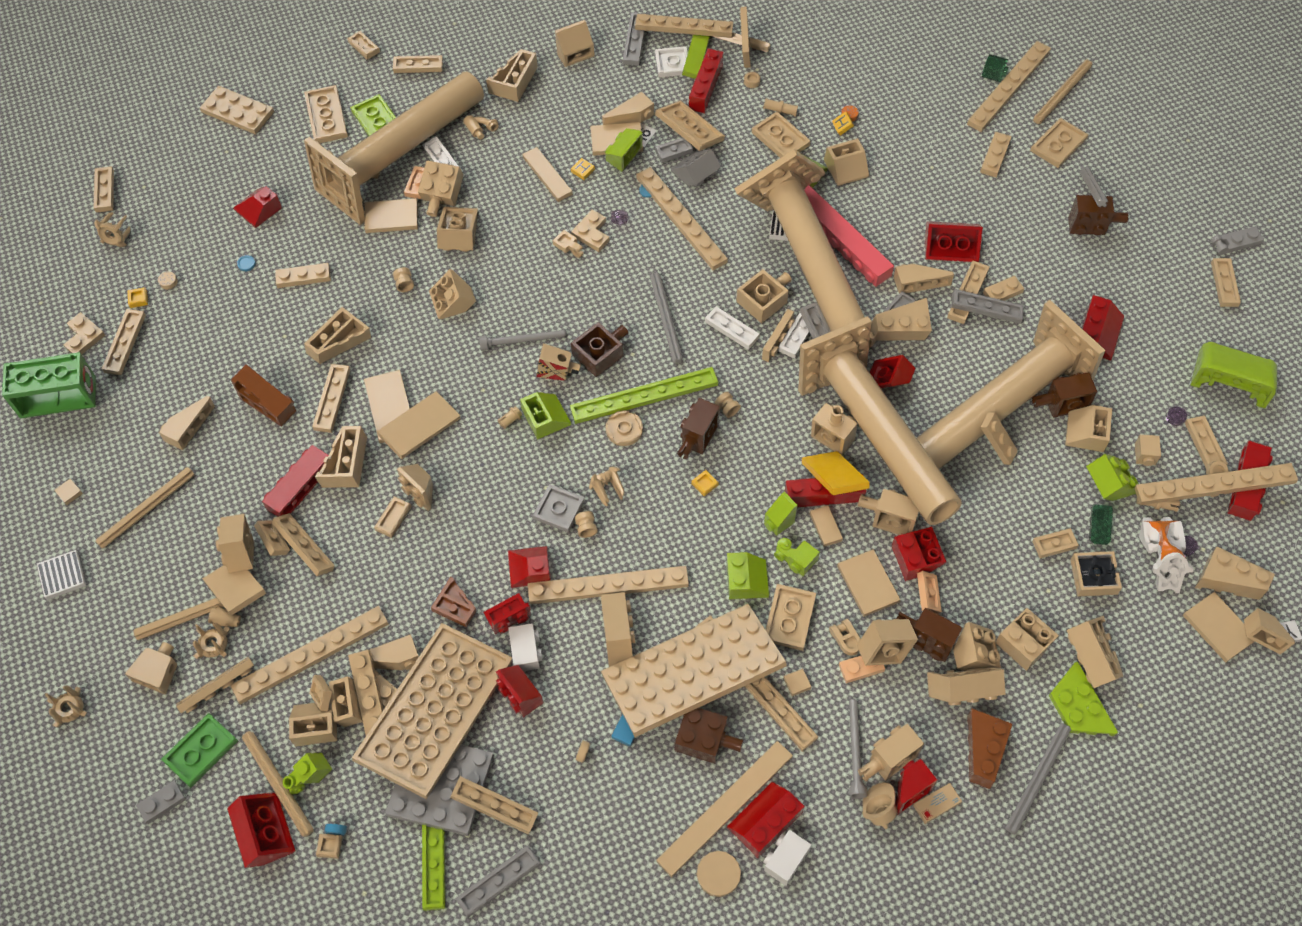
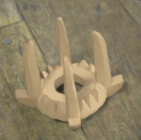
M112 212L108 213L100 222L97 219L95 220L94 224L102 244L105 242L118 247H125L127 245L124 241L130 233V227L123 234L119 230L127 217L126 215L117 225H112V223L108 222L114 214Z
M609 467L608 471L599 475L594 474L591 477L589 489L592 490L594 488L605 506H608L607 502H609V499L604 490V485H608V482H611L621 500L624 496V488L617 474V471H620V469L617 467Z
M214 623L215 629H209L204 632L196 624V631L201 636L198 639V643L196 640L193 642V646L197 651L193 656L196 659L203 656L210 658L219 655L224 658L227 655L224 652L227 647L226 636L230 629L227 626L223 629L218 623ZM210 638L217 639V643L214 640H211L214 647L206 646V643Z
M65 685L63 689L67 693L60 695L57 699L45 693V696L48 698L47 702L53 704L52 709H49V714L56 721L53 724L54 727L71 722L79 716H86L87 712L83 711V701L79 697L81 688L76 686L74 690L70 686ZM67 702L71 710L62 712V706Z

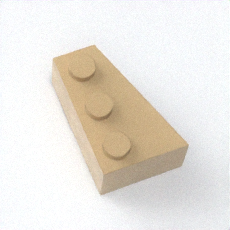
M520 49L507 61L503 68L497 69V73L494 76H489L486 79L488 93L519 102L538 68L536 53Z
M927 298L876 314L871 323V331L875 340H925L932 331Z
M341 307L304 343L306 354L319 364H322L370 339V328Z
M342 426L332 444L329 456L325 457L322 469L315 476L322 488L359 487L367 436L361 426Z
M1216 546L1208 557L1195 588L1214 589V592H1230L1236 596L1260 600L1269 590L1275 574Z
M625 592L601 595L609 667L633 656L631 643H635L634 631H630V628L633 627L632 615L627 613L631 612L630 600L625 598Z
M1104 616L1089 620L1067 630L1068 639L1075 647L1078 661L1084 666L1086 678L1093 688L1123 677L1116 652H1111L1108 643L1109 640H1112L1110 633L1105 634L1102 624L1106 622Z
M995 667L972 668L955 673L954 670H947V674L927 672L929 697L946 701L948 705H961V701L975 703L979 702L980 698L995 700L997 696L1006 695L1004 669Z

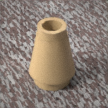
M219 606L217 608L213 607L209 614L208 623H218L222 627H238L241 616L237 614L230 616L226 609Z

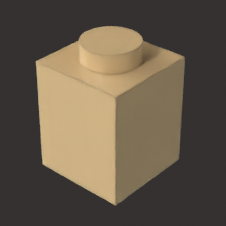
M1139 435L1135 442L1136 464H1143L1145 466L1157 464L1161 457L1160 436Z

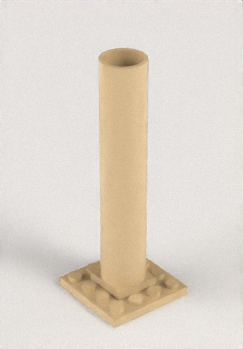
M462 72L338 158L330 150L322 147L318 141L313 140L311 137L306 138L304 143L314 189L359 225L365 222V211L362 205L363 200L360 186L484 99V92L481 84L471 73Z
M793 149L734 189L737 195L767 212L775 211L830 331H834L864 318V314L805 192L806 187L811 183L819 181L825 175L823 168ZM872 331L870 333L869 348L876 342Z
M1048 300L1044 303L1033 342L1036 347L919 435L917 439L938 469H940L984 435L981 425L988 412L995 413L1001 422L1063 373L1072 376L1076 373L1083 374L1089 372L1094 381L1105 349L1051 300Z
M868 316L800 344L798 387L802 396L810 394L819 388L831 385L929 525H936L953 516L960 509L961 499L866 369L872 323Z

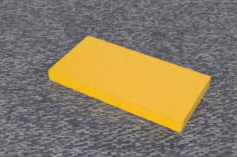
M838 451L802 457V464L832 495L864 490L870 487V482Z

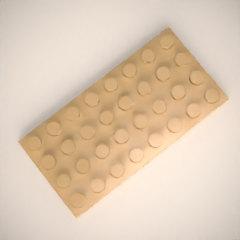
M746 604L602 670L601 673L634 737H637L786 667V661L750 605Z
M441 623L352 756V761L427 799L498 686L496 683L498 679L496 671L510 667L513 658Z

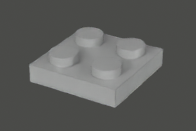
M549 484L533 514V519L569 533L575 521V516L579 513L585 499L580 495Z

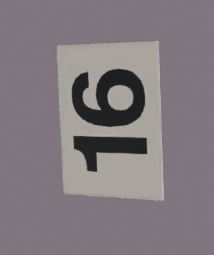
M641 124V132H643L642 142L643 147H645L657 130Z

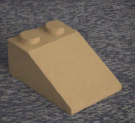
M443 207L437 227V249L445 251L453 249L463 252L473 250L478 208Z

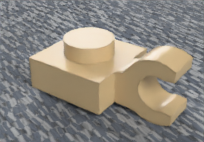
M565 230L552 240L553 245L565 253L570 250L577 258L584 254L580 251L583 247L578 244L577 238Z

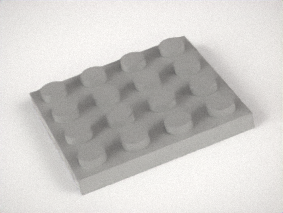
M460 745L427 799L395 783L385 815L469 836L477 810L451 799L450 796L460 776L484 787L494 757L493 752Z

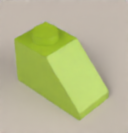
M785 491L765 513L764 525L770 532L773 531L776 536L795 523L797 504Z

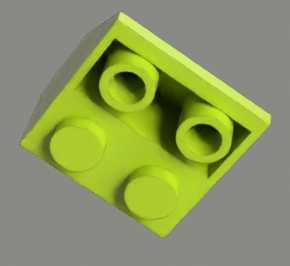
M536 392L520 399L522 412L537 440L572 425L556 394Z
M1104 454L1086 466L1103 499L1115 501L1136 494L1134 488L1139 483L1128 470L1130 467L1126 460Z

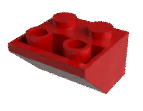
M932 527L894 536L891 547L905 581L916 579L917 573L921 571L930 573L946 563Z
M519 665L496 671L498 690L504 698L508 697L511 702L510 706L516 714L520 713L524 718L544 703L542 695Z

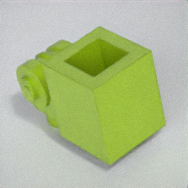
M781 538L777 542L776 552L774 553L775 558L781 562L786 561L794 573H799L804 577L818 561L820 552L805 540L796 549H792L791 541L788 538Z
M306 753L293 766L294 770L283 779V786L289 789L292 795L301 793L305 788L304 784L319 783L332 770V767L323 753Z

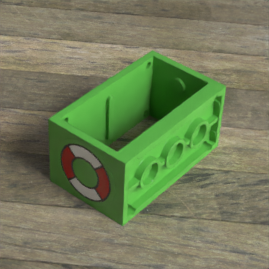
M80 352L4 363L2 396L20 419L95 407L96 376Z

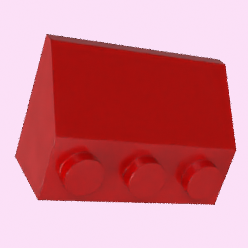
M927 221L925 259L979 262L983 227L980 224Z
M1093 295L1085 314L1082 329L1105 349L1103 359L1111 361L1124 315L1111 300Z
M771 782L727 828L759 858L803 814L805 806L790 791Z
M275 792L239 796L227 808L245 868L264 866L296 851L280 800Z

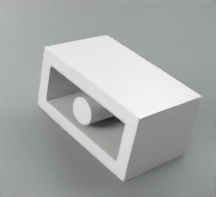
M533 623L508 627L513 666L519 665L523 671L540 669L539 661H543L541 649H537L536 645L537 642H540L538 630H534Z
M791 830L786 835L783 833L780 835L776 842L777 849L774 853L770 851L763 862L766 864L764 871L785 886H787L811 848L810 843Z

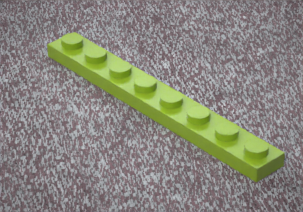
M713 367L575 403L570 405V410L575 424L608 416L618 411H626L718 386V380Z

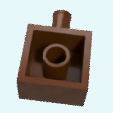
M1076 195L1068 216L1070 234L1105 235L1111 223L1127 224L1128 212H1114L1112 196H1106L1108 200L1106 207H1098L1092 195Z
M597 322L571 342L572 355L595 377H598L624 356L623 344L620 340L628 335L629 332L624 325H620V327L610 333L603 325Z
M1089 372L1083 374L1076 373L1070 377H1058L1053 380L1048 393L1033 396L1032 404H1034L1035 408L1048 405L1052 417L1055 418L1068 415L1069 411L1091 406L1098 391Z
M698 398L696 403H692L688 418H684L680 426L682 429L680 436L682 438V445L677 451L679 457L682 458L684 454L683 459H688L692 450L703 455L719 426V405L702 398Z
M927 608L923 610L917 620L903 614L901 611L896 619L910 620L918 638L913 646L914 649L924 651L930 654L933 659L946 662L963 628Z
M697 708L684 714L675 741V752L715 764L720 748L725 747L740 753L744 739L726 735L727 716Z

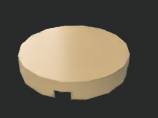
M625 410L612 414L605 426L606 435L609 440L619 446H629L636 443L643 433V424L639 416Z
M715 851L708 853L701 859L698 864L697 879L704 892L711 896L723 897L732 893L737 888L740 882L741 871L738 862L733 856L727 852Z

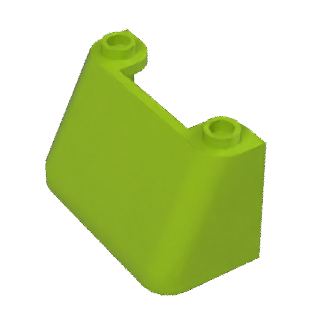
M1207 342L1199 350L1190 385L1200 388L1202 383L1209 382L1208 385L1212 386L1216 381L1251 392L1250 398H1256V406L1266 408L1276 393L1277 364L1271 359H1265L1215 342Z

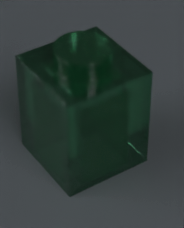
M989 54L984 65L982 77L1001 82L1002 77H1006L1009 70L1007 66L1008 59Z

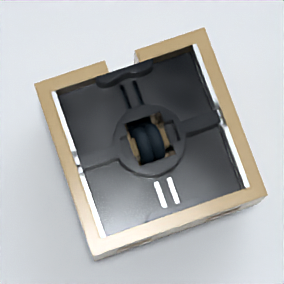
M1114 551L1073 554L1070 561L1077 596L1118 595L1122 586L1119 573L1115 572L1117 563Z

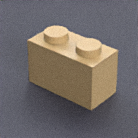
M347 676L330 681L329 688L332 691L331 704L334 722L343 727L363 722L354 680Z

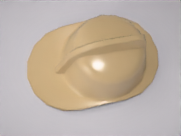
M878 783L867 790V797L863 798V817L870 820L876 826L888 829L889 823L897 816L895 790L889 783Z

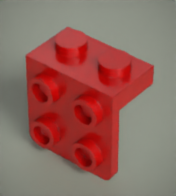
M518 593L483 613L494 634L499 632L503 634L509 631L508 627L516 623L522 624L529 619L528 616L531 615L529 603H525Z

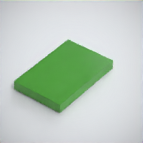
M208 713L161 760L191 788L238 740Z

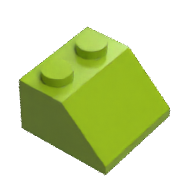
M628 128L623 133L620 132L614 144L609 145L605 151L606 161L622 172L642 148L643 132Z
M748 552L727 553L726 567L729 599L769 598L766 559Z

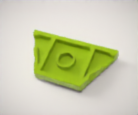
M1078 661L1075 662L1049 694L1063 723L1071 728L1070 733L1080 734L1083 732L1089 735H1097V733L1109 734V736L1117 735V729L1092 685L1088 682Z

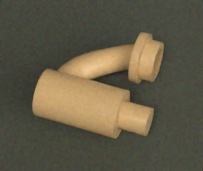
M469 115L463 120L474 137H478L479 140L484 138L483 129L479 124L486 125V128L492 132L496 131L499 127L496 119L489 120L484 117Z

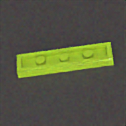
M693 35L682 72L683 76L696 79L704 58L709 36Z
M423 824L422 910L445 909V830L428 827Z

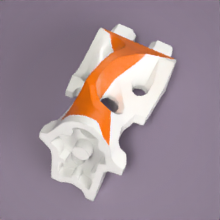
M1144 517L1139 538L1148 553L1158 552L1159 558L1152 568L1153 573L1157 574V590L1172 589L1175 593H1180L1185 574L1194 570L1183 553L1186 549L1182 522L1173 521L1171 517H1163L1160 521H1153L1151 517ZM1170 572L1169 576L1165 577V574Z

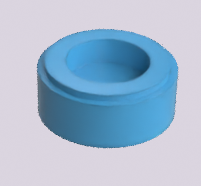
M325 824L324 832L326 834L345 836L347 826Z

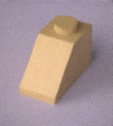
M1259 608L1244 619L1246 637L1280 655L1295 644V640L1276 617Z

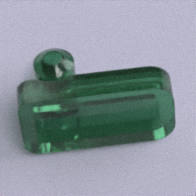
M1099 504L1091 506L1089 540L1091 543L1100 545L1110 543L1113 517L1112 506Z

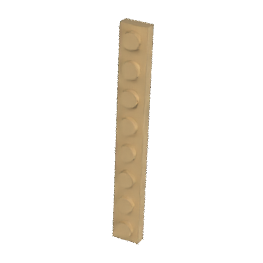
M1036 41L970 117L967 125L982 132L1046 58L1051 48Z
M651 167L636 174V179L652 195V198L712 270L728 263V258Z
M1292 463L1138 484L1134 489L1139 504L1147 505L1296 484L1298 477Z
M686 566L528 583V594L531 605L594 598L622 592L630 594L689 587Z
M377 606L230 686L241 705L389 624L380 607Z

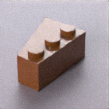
M247 364L231 379L242 401L282 427L296 412L294 401L289 396L282 394Z
M971 708L967 716L969 781L990 789L995 782L1013 724Z

